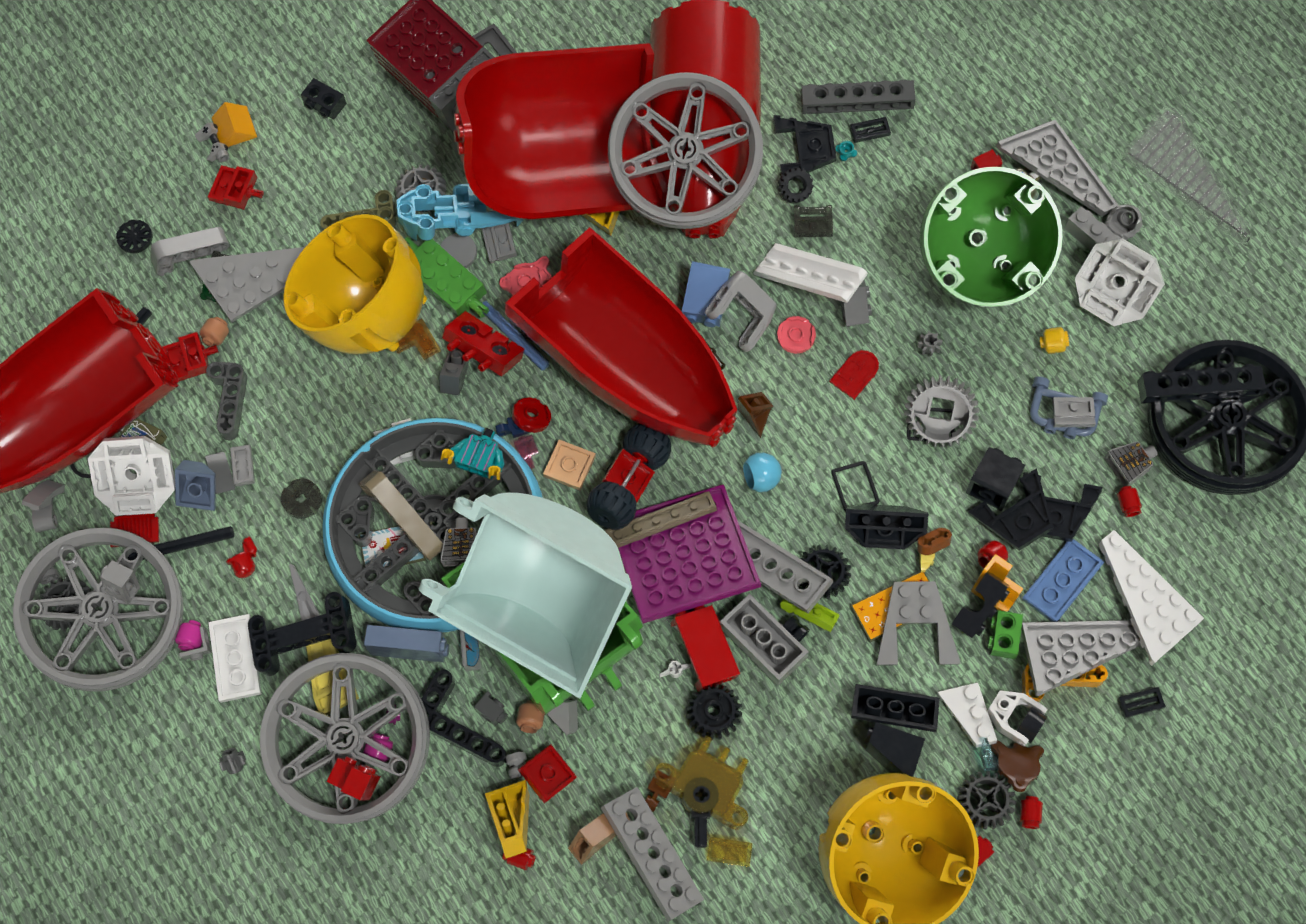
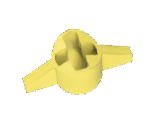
M935 553L932 555L919 554L921 572H926L934 564Z

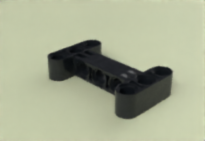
M331 592L325 597L326 614L274 629L272 622L263 616H252L248 622V630L255 669L267 676H274L280 669L278 654L331 639L332 645L341 652H353L357 642L348 599L337 592ZM340 599L338 606L334 607L335 602ZM343 619V623L338 627V622ZM263 623L262 628L258 630L259 625ZM347 638L346 644L341 646L342 641ZM266 642V646L261 649L262 644ZM269 661V666L265 669V664Z

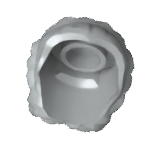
M1129 204L1114 208L1104 223L1111 232L1119 235L1124 240L1134 237L1143 226L1139 209Z

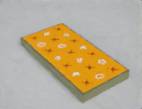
M920 571L900 582H927L929 579L925 572ZM892 585L850 606L870 643L881 638L883 635ZM896 624V630L908 624Z

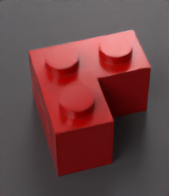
M348 756L345 759L337 758L327 782L340 788L341 792L358 800H370L381 777L375 774L377 770L367 765L358 766L356 765L358 761Z

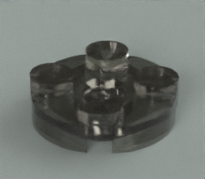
M304 478L296 479L290 482V485L282 491L281 504L288 515L297 519H305L318 513L322 504V493L311 480ZM304 494V497L307 499L303 503L297 501V498Z

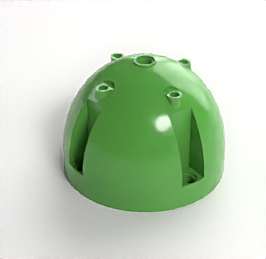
M1005 167L979 168L965 172L949 181L928 204L920 227L921 255L931 277L951 296L978 306L997 307L1009 305L1033 294L1053 272L1062 247L1061 219L1056 205L1048 192L1030 176ZM948 188H950L954 195L951 200L945 196ZM1033 189L1039 192V197L1036 200L1031 198V191ZM1005 207L1008 208L1007 214L1004 213ZM974 233H978L980 235V241L978 243H974L972 241V235ZM1004 262L1007 264V267L1005 269H1003L1002 264ZM946 274L952 277L948 285L943 282ZM1031 275L1036 277V283L1033 286L1028 283V278Z

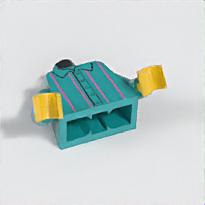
M484 428L481 437L471 434L451 449H444L440 460L447 458V464H452L454 459L457 468L491 480L493 475L497 476V480H500V473L505 465L503 453L499 449L498 443L492 441L495 432L489 428Z

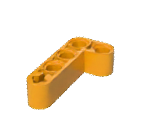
M1027 664L1022 672V693L1031 697L1029 690H1034L1032 677L1028 674L1030 668L1029 664ZM1100 665L1080 675V679H1072L1060 686L1099 687L1106 680L1108 672L1103 665ZM1094 672H1096L1097 676H1100L1099 679H1096V676L1093 675ZM1044 694L1038 696V698L1032 699H1034L1037 702H1040Z

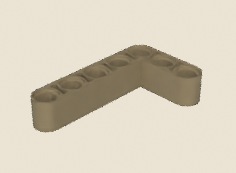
M372 471L358 483L369 497L375 498L427 560L431 561L442 551L443 543L381 471Z

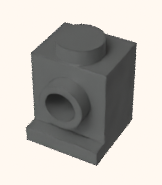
M487 691L474 708L477 713L496 727L498 723L502 724L507 719L508 714L503 709L505 706L496 698L492 700L491 693Z

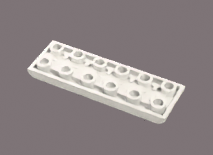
M777 243L773 245L764 260L753 272L756 276L846 303L868 275L867 271L861 267Z

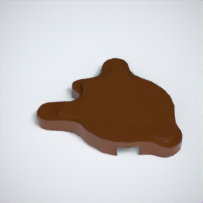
M998 740L997 743L990 745V749L998 759L997 769L1000 776L1003 774L1008 778V783L1012 785L1015 791L1024 792L1033 780H1037L1041 768L1039 759L1044 754V749L1041 746L1027 748L1014 743L1011 749Z

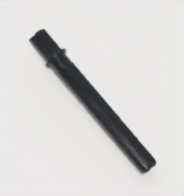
M230 526L153 546L165 555L234 538L235 533L233 527ZM131 553L128 556V560H135L138 553Z

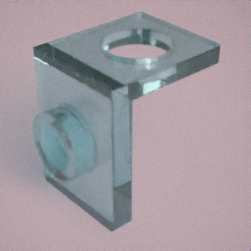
M984 738L979 753L984 770H998L997 756L991 750L988 738Z

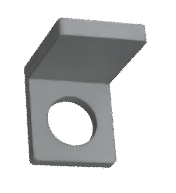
M200 627L203 647L179 653L180 658L196 661L203 659V655L212 653L207 629Z

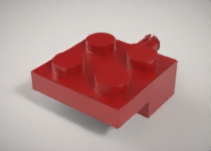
M221 165L209 192L208 199L209 201L244 210L251 196L262 199L264 191L254 189L257 181V175L254 170L239 166L234 169Z
M197 332L179 337L178 342L163 346V349L174 365L171 370L178 374L179 381L207 373L208 356L219 353L217 345L205 348Z

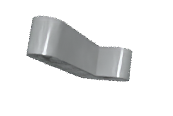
M215 227L156 241L151 245L150 258L157 275L164 276L165 273L173 271L174 263L219 253L228 249L230 245L223 229Z

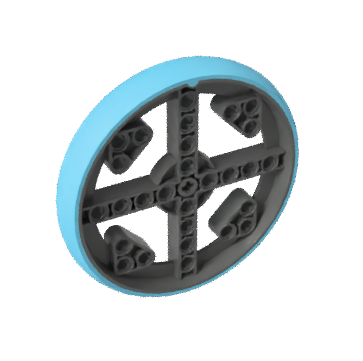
M426 418L405 422L374 436L347 460L335 478L326 500L322 524L323 543L326 558L335 580L349 599L362 611L376 620L395 628L442 633L460 630L433 613L423 611L424 605L431 604L432 599L423 595L420 591L414 597L409 596L413 589L419 590L421 581H412L405 585L404 594L407 600L397 597L380 587L420 552L406 534L401 536L367 567H362L357 557L354 543L360 547H366L371 543L375 510L369 498L359 497L363 489L358 483L372 471L377 470L379 466L386 465L385 470L381 472L390 482L393 479H399L398 484L394 486L402 496L406 493L413 494L406 501L415 511L419 507L426 508L424 512L417 514L440 541L444 543L443 537L445 536L446 529L456 528L455 519L464 518L463 515L455 510L451 514H446L445 510L453 508L456 498L462 495H469V500L474 502L476 498L489 493L504 480L510 493H523L543 498L531 468L523 457L503 438L495 434L492 440L498 443L499 449L503 453L505 465L500 473V480H497L495 475H493L491 480L474 474L448 497L438 494L422 496L390 461L405 453L416 450L415 456L422 467L457 468L454 460L452 464H447V458L440 460L442 451L444 449H451L471 434L481 437L484 428L479 425L450 418ZM439 440L445 441L442 446L436 445ZM424 453L430 454L426 459L421 458ZM480 481L485 483L484 486L480 488L475 486L476 483ZM361 506H369L367 510L359 511ZM353 518L352 523L344 524L346 519ZM431 522H435V523H437V525H436V526H433V525L431 526L430 523H431ZM366 532V536L364 538H357V535L359 533ZM402 547L408 548L405 554L398 553ZM386 561H393L390 567H383ZM371 574H376V575H377V577H376L375 580H373V581H368V580H367L368 577H369V575H371Z

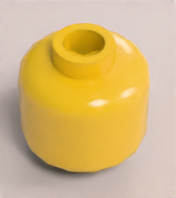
M1062 327L1045 329L1043 336L1040 337L1041 348H1045L1048 354L1065 352L1066 347L1069 346L1068 331H1064Z

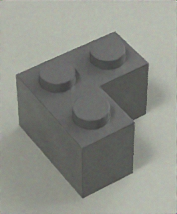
M865 280L862 281L847 303L841 301L842 318L846 327L869 323V316H872L871 306L867 302V298L870 297V290L866 286Z

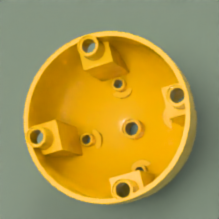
M370 214L347 217L320 232L303 249L294 262L284 288V307L289 319L317 343L329 349L348 354H370L386 348L391 352L397 350L399 347L398 342L414 326L422 305L427 300V297L424 295L420 264L411 246L385 219Z
M879 774L850 786L835 800L827 812L829 816L827 832L819 836L818 850L821 871L827 887L836 901L858 923L939 924L948 918L966 898L977 871L979 859L978 839L974 825L966 810L954 797L939 786L907 774ZM876 827L875 832L869 835L870 829ZM964 870L963 875L958 877L959 872Z

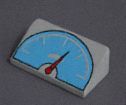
M460 630L464 669L466 671L481 669L479 640Z

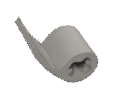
M52 498L50 506L40 511L32 510V524L36 533L58 528L57 517L53 511L54 498Z

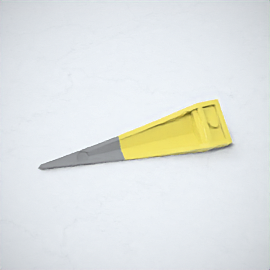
M290 564L289 567L301 621L319 616L320 614L295 566ZM331 639L306 646L308 661L339 653L338 649L332 645ZM345 668L339 672V677L343 680L347 676ZM333 671L319 675L311 680L316 707L319 712L326 715L331 714ZM341 687L340 709L348 705L346 687ZM355 689L356 700H357V699H359V697H358V694H357L356 689Z

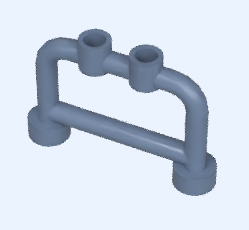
M1034 377L1032 386L1035 388V393L1030 408V416L1036 424L1044 427L1045 433L1055 434L1056 430L1064 432L1063 437L1073 440L1076 435L1086 437L1095 432L1101 408L1107 405V394L1102 392H1094L1092 394V397H1094L1095 427H1087L1085 429L1078 427H1054V419H1044L1038 415L1042 396L1050 398L1077 396L1048 389L1050 381L1047 378Z

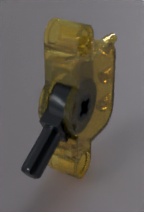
M708 736L702 741L698 750L692 751L687 756L680 770L668 763H661L656 767L653 774L657 785L665 790H669L672 794L682 799L684 808L690 813V819H694V846L696 848L707 847V819L713 817L734 830L743 828L748 821L747 811L734 803V800L742 788V775L749 761L743 758L737 768L734 769L725 763L730 753L729 748L725 747L718 758L707 753L706 751L712 741V738ZM658 771H667L669 777L667 779L660 778ZM698 792H701V795L704 796L702 801L697 796ZM739 814L742 817L743 822H734L732 819V815Z

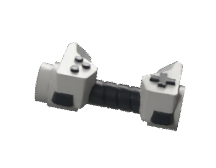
M207 123L195 134V137L199 142L207 139L211 140L213 145L207 157L208 161L213 162L218 159L219 162H225L229 159L228 146L220 143L216 135L218 132L217 124Z

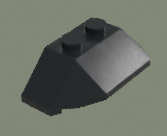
M863 504L846 508L845 529L863 547L905 550L921 536L923 537L927 534L929 513L907 506Z

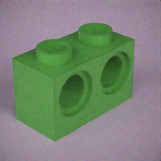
M997 611L990 623V628L994 629L993 636H989L987 648L991 649L990 655L1016 659L1019 652L1023 614ZM1007 621L1011 628H1004L1001 622ZM1005 641L1008 644V648H1001L998 642Z

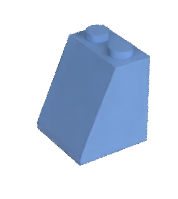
M692 261L682 307V313L690 322L704 323L707 327H720L723 314L711 320L705 314V310L722 285L730 278V269Z

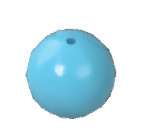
M764 452L755 453L743 465L746 483L752 490L767 492L775 488L780 482L782 474L781 465L770 454Z

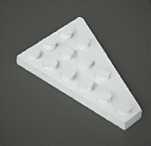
M1113 530L1098 545L1101 552L1105 555L1107 566L1110 565L1115 585L1122 596L1124 606L1128 607L1131 614V623L1140 638L1142 648L1145 647L1150 659L1148 663L1152 666L1204 618Z

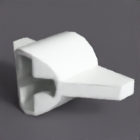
M672 661L669 664L668 670L659 675L660 678L667 675L678 678L682 675L683 670L692 666L691 664L681 665L678 661Z

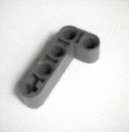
M212 362L208 365L206 372L215 385H223L217 430L225 440L230 441L235 439L239 433L247 374L238 363ZM221 372L219 375L214 376L215 373ZM236 373H240L239 376L233 377ZM237 390V393H236V394L230 395L231 392ZM234 408L233 412L227 413L230 409Z

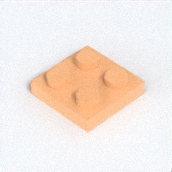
M558 440L543 476L580 491L596 457V453Z

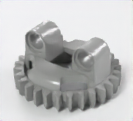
M939 375L938 381H935V378L932 376L930 383L924 379V386L918 383L917 389L911 390L913 396H907V400L911 403H905V408L908 410L904 411V415L909 416L905 421L906 423H911L908 426L909 430L915 429L913 436L920 434L919 441H922L924 438L926 439V445L932 441L934 447L937 446V443H941L942 448H944L945 443L948 442L949 446L952 447V441L955 440L959 444V437L966 440L965 432L972 434L970 427L976 428L974 421L979 419V416L976 415L979 413V408L975 406L978 405V400H973L975 393L969 394L971 391L970 387L964 389L965 382L960 383V385L957 384L958 378L951 382L950 376H947L945 381ZM933 397L954 401L951 420L929 416ZM916 416L919 417L922 423L925 425L926 428L924 432L923 427L920 425L918 420L915 421ZM959 425H964L963 430L961 428L958 429L957 431L953 432L952 437H950L949 433L951 430L955 429Z

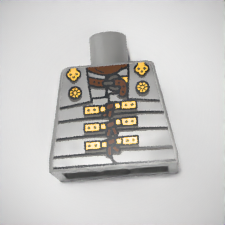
M1136 441L1109 450L1104 458L1123 487L1131 486L1149 472L1153 466L1151 459L1158 454L1154 446L1151 445L1143 449L1141 444Z
M456 518V528L446 529L441 555L443 567L459 566L466 561L477 535L475 528H468L467 518Z

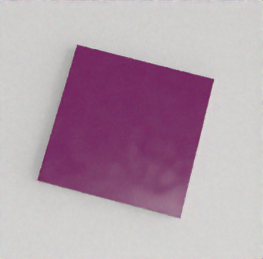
M724 484L636 511L634 519L708 491L717 507L715 512L618 548L625 572L629 575L631 581V590L642 624L761 587L760 579Z

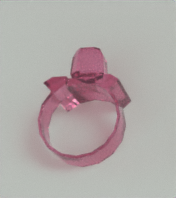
M531 434L527 437L522 436L518 438L514 445L520 456L532 470L535 466L531 457L539 454V451Z

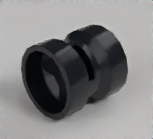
M795 615L783 625L798 642L810 631L806 625H802Z

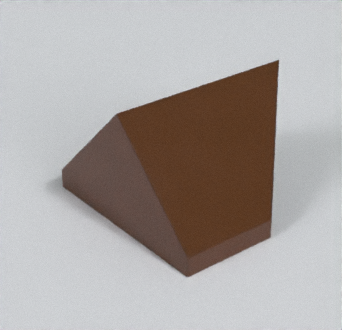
M763 392L740 396L737 409L761 438L770 410L774 406Z

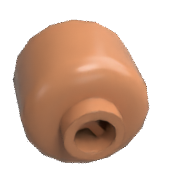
M219 317L208 318L199 332L203 343L208 346L221 345L229 333L226 321Z
M531 700L518 707L516 724L521 728V731L536 733L537 730L543 727L544 714Z

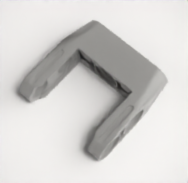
M737 271L722 285L705 310V314L711 320L717 318L724 313L735 297L754 316L739 339V347L744 352H748L756 345L770 324L777 305L746 273Z

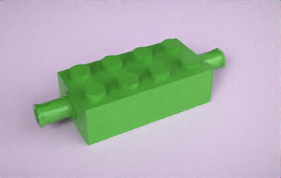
M409 237L405 238L420 264L423 285L432 295L457 317L465 311L468 312L470 309L476 312L480 318L485 317L483 312L487 315L489 308L479 301L487 293L481 281L433 239L426 240L421 246H417Z

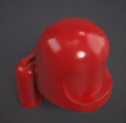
M251 537L243 539V552L226 560L227 565H231L235 573L234 575L241 579L251 576L256 567L252 557H256L257 548Z

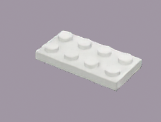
M250 614L209 622L218 700L220 703L262 694L259 671L254 666L248 622L251 618Z

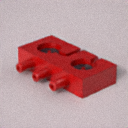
M467 311L463 312L444 328L442 338L449 342L447 349L453 351L455 348H458L465 353L462 356L464 361L467 362L473 358L481 363L478 366L481 372L489 368L502 377L522 360L524 353L523 347L513 341L508 344L509 338L498 331L492 334V327Z

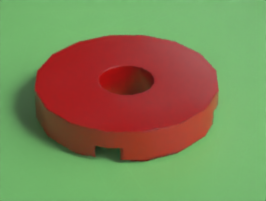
M521 398L512 409V419L520 429L526 432L537 433L542 432L548 427L551 421V412L546 404L543 405L536 398ZM528 413H533L536 417H531Z

